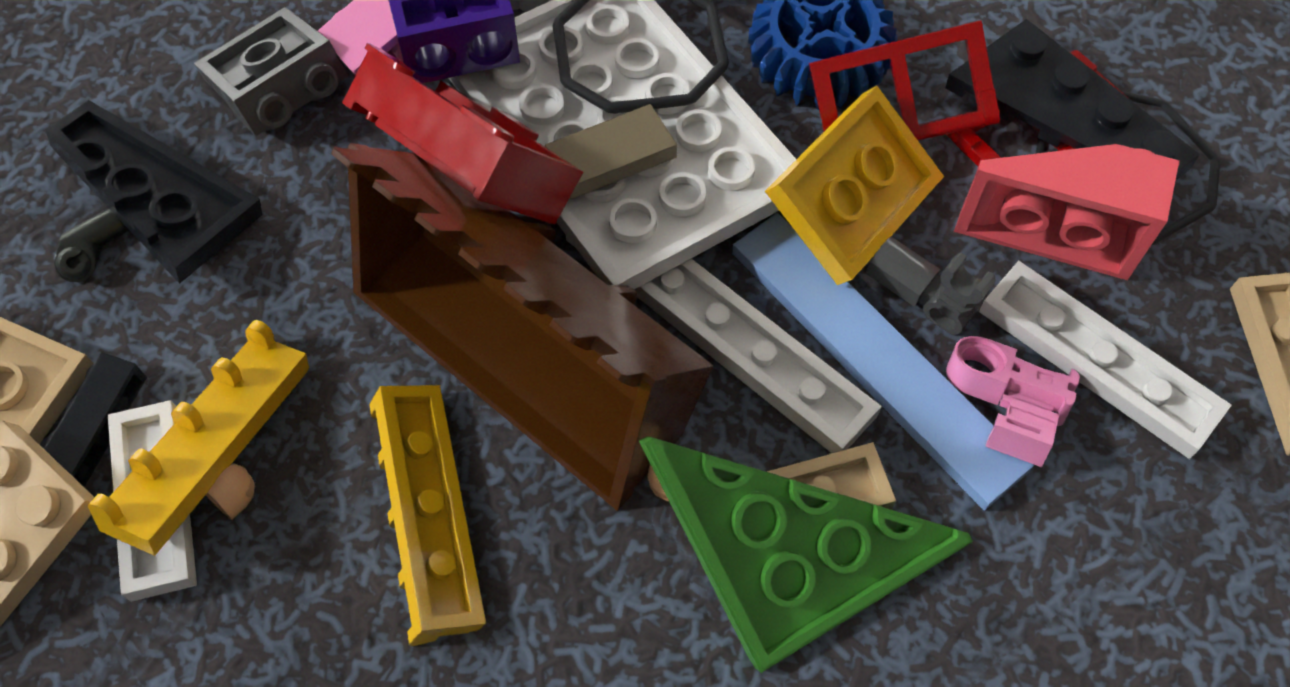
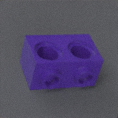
M388 0L403 62L415 71L413 77L422 83L521 63L514 12L510 0Z

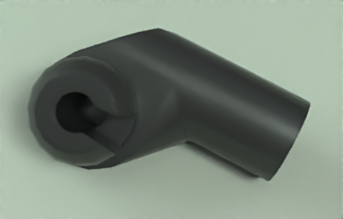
M109 208L61 235L55 255L54 267L62 279L69 282H81L89 278L96 268L102 245L128 231Z

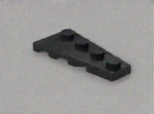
M1025 19L987 47L1000 118L1008 121L1012 115L1039 129L1037 137L1057 148L1060 144L1069 145L1075 149L1119 144L1134 149H1146L1157 155L1179 160L1176 180L1189 171L1200 154L1029 20ZM969 60L949 74L945 89L960 97H963L966 92L975 96Z
M90 100L45 130L50 146L179 284L263 215L261 202L258 197Z

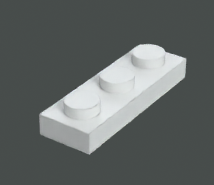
M171 400L108 414L113 492L132 472L128 462L130 457L138 449H144L149 452L174 425L171 412L175 409L176 405ZM190 514L155 556L117 539L121 595L132 602L197 586Z

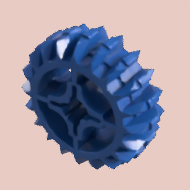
M763 0V3L757 4L756 10L753 13L752 27L749 28L748 43L750 44L752 67L759 68L762 83L774 81L777 97L791 89L794 91L793 99L796 106L807 95L814 97V103L819 110L809 63L897 41V29L893 27V11L884 9L883 0ZM781 33H784L785 35L791 38L790 43L793 44L795 48H792L785 41ZM889 59L829 73L836 105L841 109L847 101L848 93L857 99L868 88L878 86L882 82L883 75H886L888 69L891 68Z

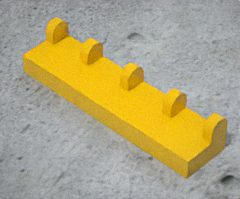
M254 320L245 330L247 343L231 360L223 357L219 358L211 367L214 380L192 404L180 402L171 412L174 425L149 452L144 449H138L130 457L128 462L132 472L109 497L104 494H97L88 504V509L99 531L155 556L209 492L219 475L233 463L309 370L306 353L276 342L271 328L262 321Z
M440 385L380 386L369 406L371 417L377 418L382 447L378 453L379 466L386 471L392 506L387 514L389 526L396 530L402 566L398 573L399 586L401 589L406 590L412 625L407 631L409 645H421L436 641L440 636L464 634L480 630L486 624Z

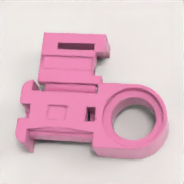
M968 336L960 339L956 343L946 367V376L950 383L965 394L998 405L1000 402L999 406L1007 408L1005 416L998 413L985 447L1042 467L1053 446L1057 426L1063 425L1075 402V390L1080 379L1079 373L1071 369L1069 375L1043 369L1015 357L1017 349L984 337ZM973 360L987 366L991 372L978 371L968 366L964 361Z

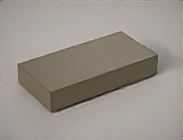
M651 104L545 144L546 148L583 171L570 199L577 198L677 158V143Z

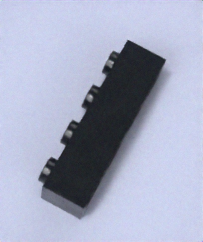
M101 352L95 364L91 365L87 370L82 386L76 396L68 402L63 418L55 431L48 436L44 448L84 488L110 444L108 414L129 410L147 379V376L135 363Z

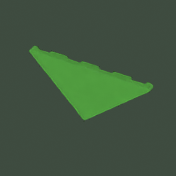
M646 436L639 440L748 658L760 673L973 542L969 533L654 437Z

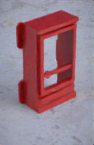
M370 43L366 44L365 49L367 53L342 102L345 106L367 115V120L375 123L378 128L469 191L476 199L554 225L556 224L583 174L582 170L535 141L538 139L539 134L507 113L495 107H492L489 111L441 80L434 91L413 77L415 73L413 69Z

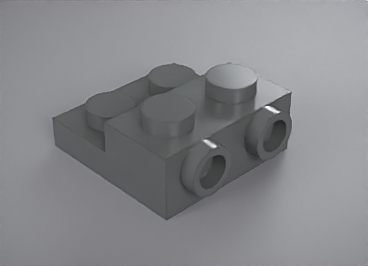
M286 7L194 63L203 79L226 101L234 116L255 136L263 131L273 130L285 125L294 111L310 101H316L331 95L337 89L338 83L349 77L331 42Z

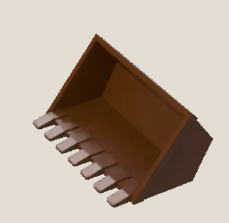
M350 143L347 149L334 147L331 155L348 167L353 293L618 511L632 496L634 488L648 473L650 462L639 440L650 436L675 444L683 435L714 366L634 305L637 299V292L630 286L607 285L554 245L556 231L548 224L524 222L508 209L476 199L472 196L473 194L415 153L372 148L367 145Z

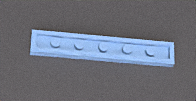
M775 213L733 244L732 254L984 511L1031 471L1034 466L1033 464L985 447L994 425L849 282L837 285L796 231L781 215Z

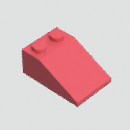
M1119 144L981 160L959 214L954 232L1128 280L1168 221L1179 160L1157 155L1146 149H1134Z

